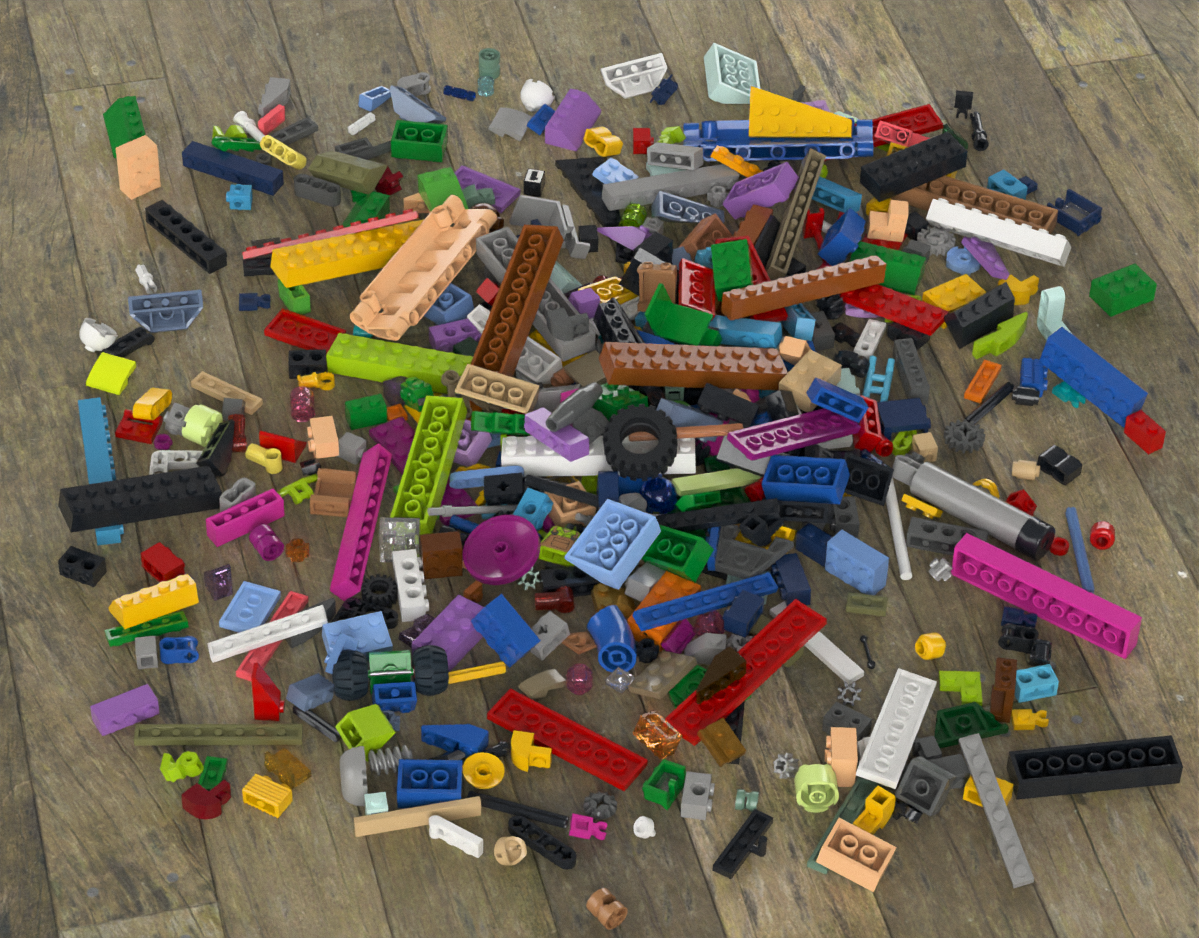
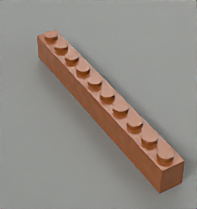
M870 256L761 284L733 289L723 293L721 312L729 320H735L884 283L886 263L878 256Z

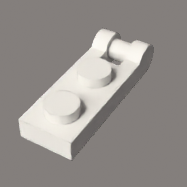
M873 319L868 320L854 348V352L858 354V357L862 356L869 360V357L874 355L886 329V323Z
M433 815L429 818V836L431 838H440L449 845H454L466 854L477 858L483 854L482 838L440 816Z

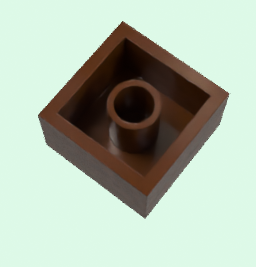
M459 531L420 535L421 569L424 572V579L463 576L462 544Z

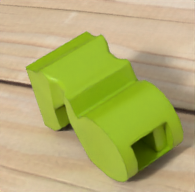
M231 125L225 135L220 127L213 126L212 139L216 136L247 138L240 125Z
M680 126L667 127L661 132L660 140L657 142L667 144L680 143L686 137Z
M189 751L183 752L176 763L169 753H164L160 766L166 781L175 782L177 779H185L187 775L189 777H196L204 769L198 755L195 752Z

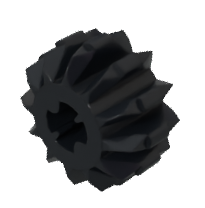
M840 294L816 299V306L819 308V311L824 312L828 320L838 319L846 311V303Z

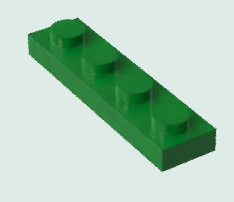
M180 611L124 629L123 626L106 629L104 632L107 642L111 647L135 641L137 637L161 636L165 633L181 631L182 629L189 628L184 612Z

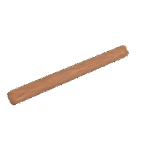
M741 423L676 427L677 439L727 436L729 432L743 429ZM634 432L628 435L630 442L658 440L654 435L647 432Z

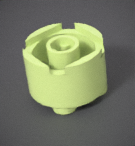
M199 404V406L194 405L184 419L187 423L186 427H182V435L185 439L206 447L219 423L223 422L222 414L203 404Z
M805 764L799 767V771L794 779L796 799L799 806L802 805L808 812L818 813L828 810V807L833 803L835 805L839 799L836 774L832 766L829 764Z

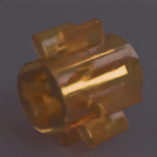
M300 538L292 539L290 544L286 543V557H290L292 562H302L305 557H309V543L304 544L303 539Z

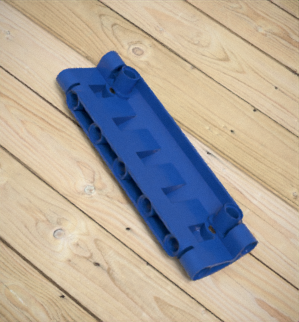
M848 118L852 120V138H750L749 120L702 121V129H699V123H684L683 129L686 139L683 145L703 148V160L717 161L710 157L717 145L727 148L729 152L741 156L745 161L804 159L810 148L826 155L825 159L873 157L872 119L857 120V126H854V118Z

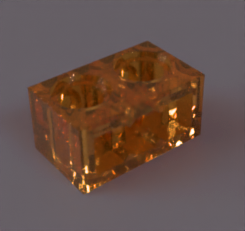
M655 710L640 715L632 733L660 760L675 754L683 736Z

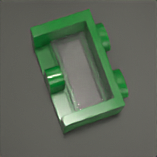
M663 759L654 768L651 777L643 784L644 799L660 804L668 811L684 788L686 766Z

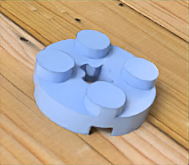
M959 246L951 248L947 252L946 267L961 275L967 274L968 276L980 269L981 264L965 246L964 249H958Z

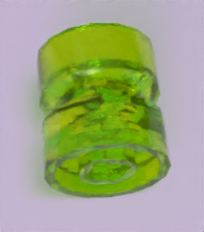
M636 203L627 205L619 222V227H640V225H643L647 216L645 208Z

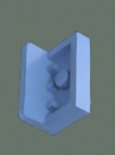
M340 633L336 643L332 642L328 649V654L324 661L327 664L325 672L333 674V665L337 663L341 652L345 650L356 651L359 640L351 635Z

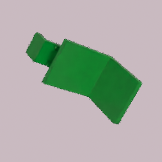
M662 283L658 284L645 312V317L655 336L683 345L720 346L722 337L719 331L708 328L713 314L672 303Z

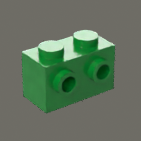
M416 377L408 378L406 382L400 384V395L402 400L405 401V405L418 412H422L423 406L418 405V399L434 396L432 386Z
M381 394L345 402V418L350 430L387 422V406Z

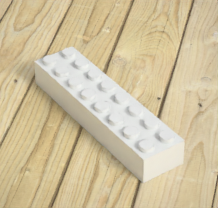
M942 198L938 200L933 199L926 220L933 227L936 226L939 229L943 227V230L949 229V232L969 238L976 237L981 241L993 243L994 246L1065 267L1071 246L1063 235L1056 234L1053 236L1044 229L1037 231L1032 229V226L1024 223L1017 225L1011 219L1005 218L1004 221L998 219L999 216L988 213V215L981 214L982 211L972 208L968 210L962 204L955 203V205L948 203L949 201Z

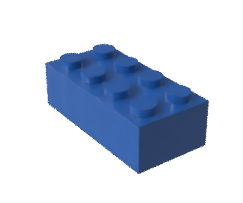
M772 455L761 485L766 500L777 498V500L840 504L850 473L845 459Z

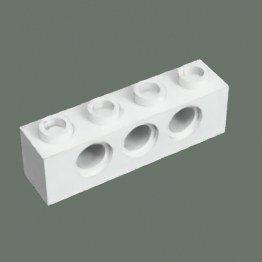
M416 549L392 551L393 570L402 622L426 620L429 602L428 599H424V597H427L426 585H422L424 583V572L419 570L422 568L421 557H417Z

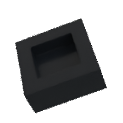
M318 458L300 462L303 475H314L317 473L318 468H321Z

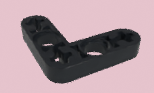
M349 598L344 601L331 623L341 619L366 615L369 611H382L387 629H393L398 625V613L392 609L358 598Z

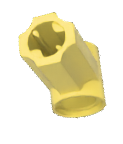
M253 443L248 446L245 453L247 459L264 466L270 474H277L282 471V457L278 449H265Z

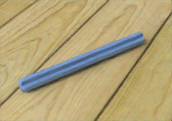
M1068 507L1065 514L1082 589L1094 594V584L1075 507Z

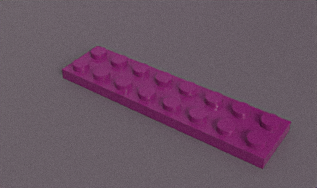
M824 408L729 432L726 439L735 448L740 450L746 458L753 461L856 434L861 426L851 419Z
M401 416L369 429V436L376 444L379 443L392 454L391 462L403 475L415 431ZM448 478L440 507L443 505H451L452 507L478 506L464 489L450 487V480ZM462 514L456 516L465 519L475 514ZM439 515V520L444 525L449 526L451 517Z

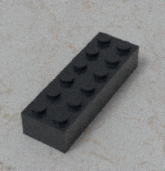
M947 131L861 166L860 183L881 202L965 168L968 151Z

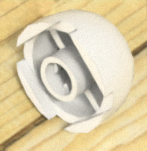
M533 79L526 80L520 92V98L528 111L537 112L544 104L550 107L555 99V95H552V89L541 81L535 83L532 82Z
M85 318L81 325L79 336L88 351H102L115 342L118 336L115 330L104 323H101V325L96 324L95 319Z

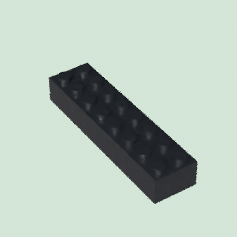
M203 466L60 489L58 507L72 533L219 509L222 490L210 467Z
M1169 735L1009 751L1006 768L1010 781L1014 784L1013 791L1016 800L1177 784L1180 783L1183 765L1173 737Z

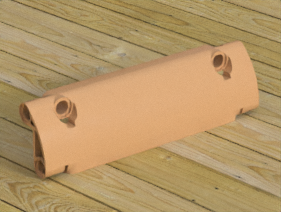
M450 195L442 205L435 207L360 295L361 302L351 312V321L376 337L398 341L410 326L417 325L475 254L476 238L489 234V229L497 221V215L490 209H465L458 196Z

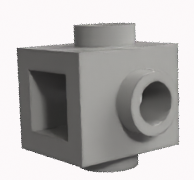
M174 402L171 411H167L163 422H166L165 430L173 435L183 436L182 427H186L187 423L184 419L191 408Z

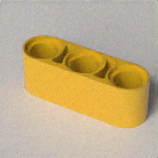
M150 388L135 402L133 406L134 418L155 420L171 404L172 391L162 388Z

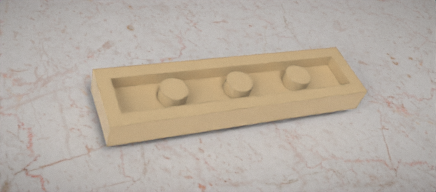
M203 371L191 381L192 388L222 402L224 398L243 399L246 402L245 412L250 415L263 405L262 398Z

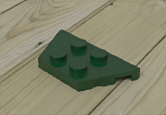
M972 702L938 710L934 737L941 749L958 745L960 738L979 733L981 739L1008 733L1009 726L1006 723L1000 724L995 720V716L992 713L985 711L978 703Z

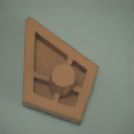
M587 631L570 633L562 642V644L577 654L596 648L594 640Z

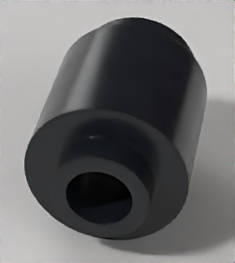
M1017 386V389H1013L1012 400H1015L1017 405H1038L1040 390Z

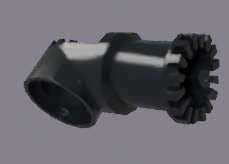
M895 799V807L892 813L893 818L898 820L903 816L906 817L905 819L909 818V821L912 820L911 822L917 824L923 812L904 802L900 803Z

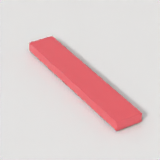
M290 591L269 622L303 610L308 603V596ZM282 640L250 650L237 669L236 677L252 682L251 677L254 663H259L264 669Z

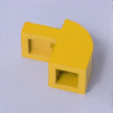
M1009 275L1007 280H999L998 285L1007 282L1015 298L1014 305H1025L1029 303L1030 296L1037 292L1039 278L1033 275L1021 282L1013 275Z
M513 730L511 738V760L518 769L528 772L529 766L550 768L552 748L534 746V733Z
M877 786L865 799V810L853 822V825L872 835L879 828L883 829L894 811L895 795Z

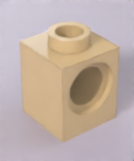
M931 432L913 435L912 452L914 451L925 457L924 463L936 461L938 446Z

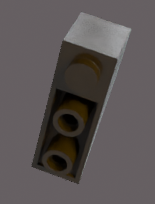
M731 646L715 655L696 690L698 705L705 700H709L714 694L726 689L731 683L741 679L746 674V660Z

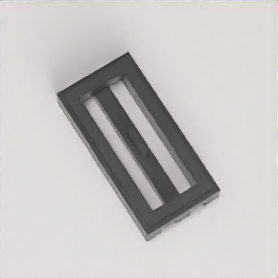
M365 137L335 146V151L353 155L373 146Z

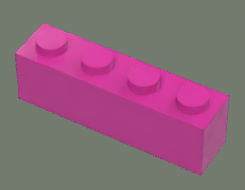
M273 488L206 519L207 536L216 547H219L251 532L259 525L269 524L285 516L284 500Z

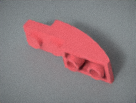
M881 120L874 136L890 144L892 142L906 147L930 139L913 133L911 130Z

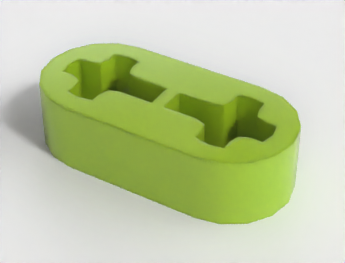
M916 430L901 431L897 434L892 442L893 455L905 456L906 453L908 454L912 445V437L917 434Z

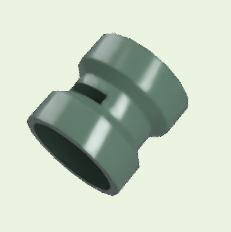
M738 789L735 810L748 809L749 812H753L754 809L757 810L759 792H746L744 789Z

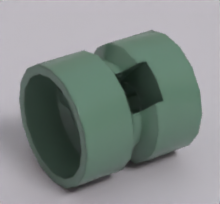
M486 48L479 52V76L481 78L494 80L500 76V52L498 50Z

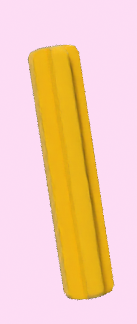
M501 661L449 672L448 684L503 674L506 672L505 663Z

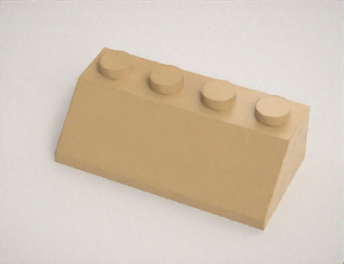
M467 364L455 392L527 414L534 410L538 401L539 385Z

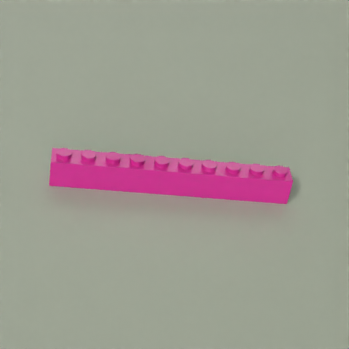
M379 443L362 455L330 586V591L343 601L361 590L392 454Z

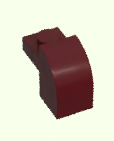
M387 166L375 190L389 196L401 191L400 181L403 178L402 173L398 171L393 174Z
M223 780L210 791H207L198 783L194 784L181 794L183 809L199 819H213L222 814L221 805L226 804L231 798L230 783Z

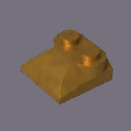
M599 583L591 590L595 613L607 606L617 605L627 620L636 608L633 598L625 595L626 588H619L618 590Z

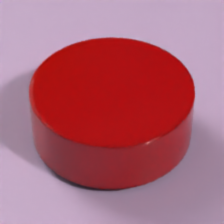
M1056 537L1049 550L1057 556L1066 555L1069 551V542L1064 538Z

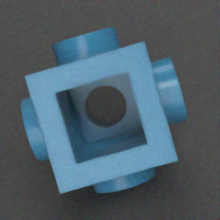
M231 184L230 192L227 191L226 202H229L230 209L251 210L253 201L252 185Z

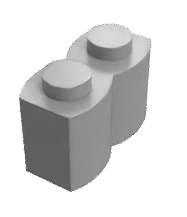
M245 477L236 481L231 489L226 490L220 496V511L222 512L255 497V483Z

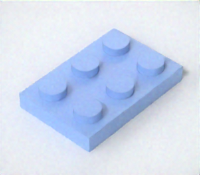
M243 581L219 620V627L240 633L265 624L281 597V591Z

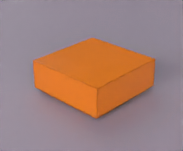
M401 403L387 407L388 422L401 416L405 421L408 420V415Z

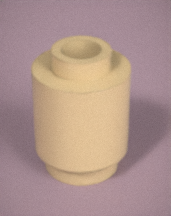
M1013 461L1012 476H1015L1017 479L1034 481L1036 477H1039L1040 466L1037 465L1036 461Z

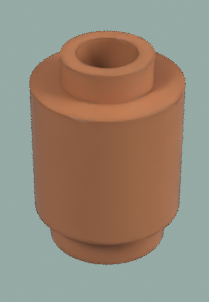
M564 368L554 373L550 379L553 387L568 386L574 383L565 373Z

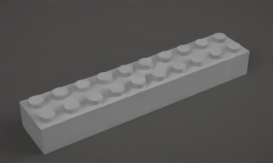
M509 227L476 238L477 256L500 284L503 281L518 238ZM549 278L533 325L563 362L595 350V332L590 326L588 332L573 335V340L571 341L559 340L550 333L547 327L546 311L564 307L569 317L579 315L580 313Z

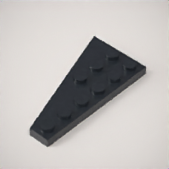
M607 157L555 160V166L570 181L571 187L581 200L587 203L588 209L594 212L595 218L602 227H622L619 209L608 210L601 199L604 183L592 175L597 167L607 161Z

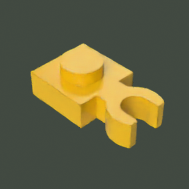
M1013 709L1011 712L1013 729L1034 730L1035 725L1047 727L1049 719H1044L1046 718L1047 711L1040 710L1037 713H1032V709Z

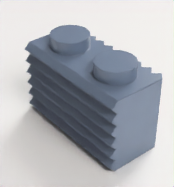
M317 673L290 684L286 699L305 712L325 702H330L334 695V684Z

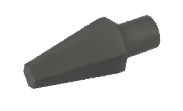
M800 85L797 90H794V101L801 102L804 96L803 92L806 89L805 86Z

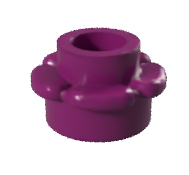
M159 434L155 437L154 445L157 450H168L173 444V441L167 434Z

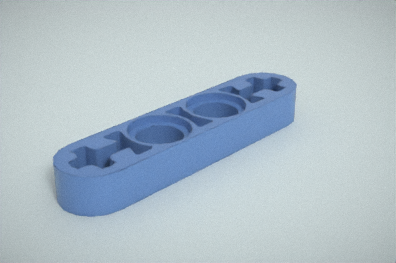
M506 466L453 472L449 475L450 487L455 489L484 486V476L522 472L524 477V469L521 466Z

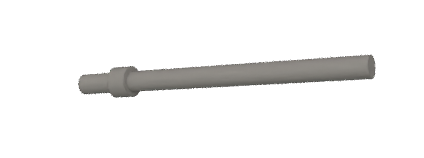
M443 505L438 508H428L427 512L429 516L442 515V517L462 514L497 513L500 510L504 513L507 511L514 513L518 505L467 507Z

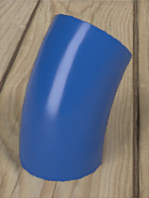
M617 605L601 609L587 623V629L593 637L598 650V661L606 671L612 673L627 672L636 663V644L632 630Z

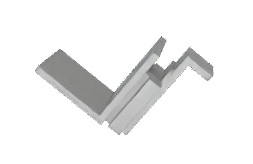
M525 195L519 196L509 220L511 225H531L532 220L538 219L542 226H557L564 240L561 248L568 249L570 257L586 258L590 244L578 241L569 206H561L560 201Z

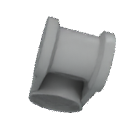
M420 72L415 75L402 77L398 80L397 86L403 87L415 97L426 95L431 91L429 85L430 75L426 72Z

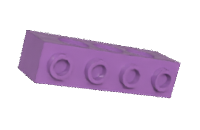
M468 318L429 327V342L432 348L443 352L477 346L482 335Z

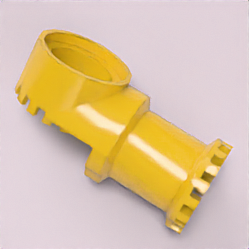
M313 372L305 376L297 375L300 391L312 387L326 391L335 387L334 374L329 372L319 374ZM324 380H331V382H329V383H328V382L325 383V382H322V381H324Z

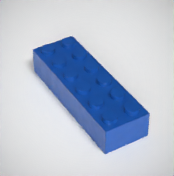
M1059 328L1048 337L1039 362L1111 417L1116 423L1125 428L1126 417L1142 409L1148 393L1065 328Z

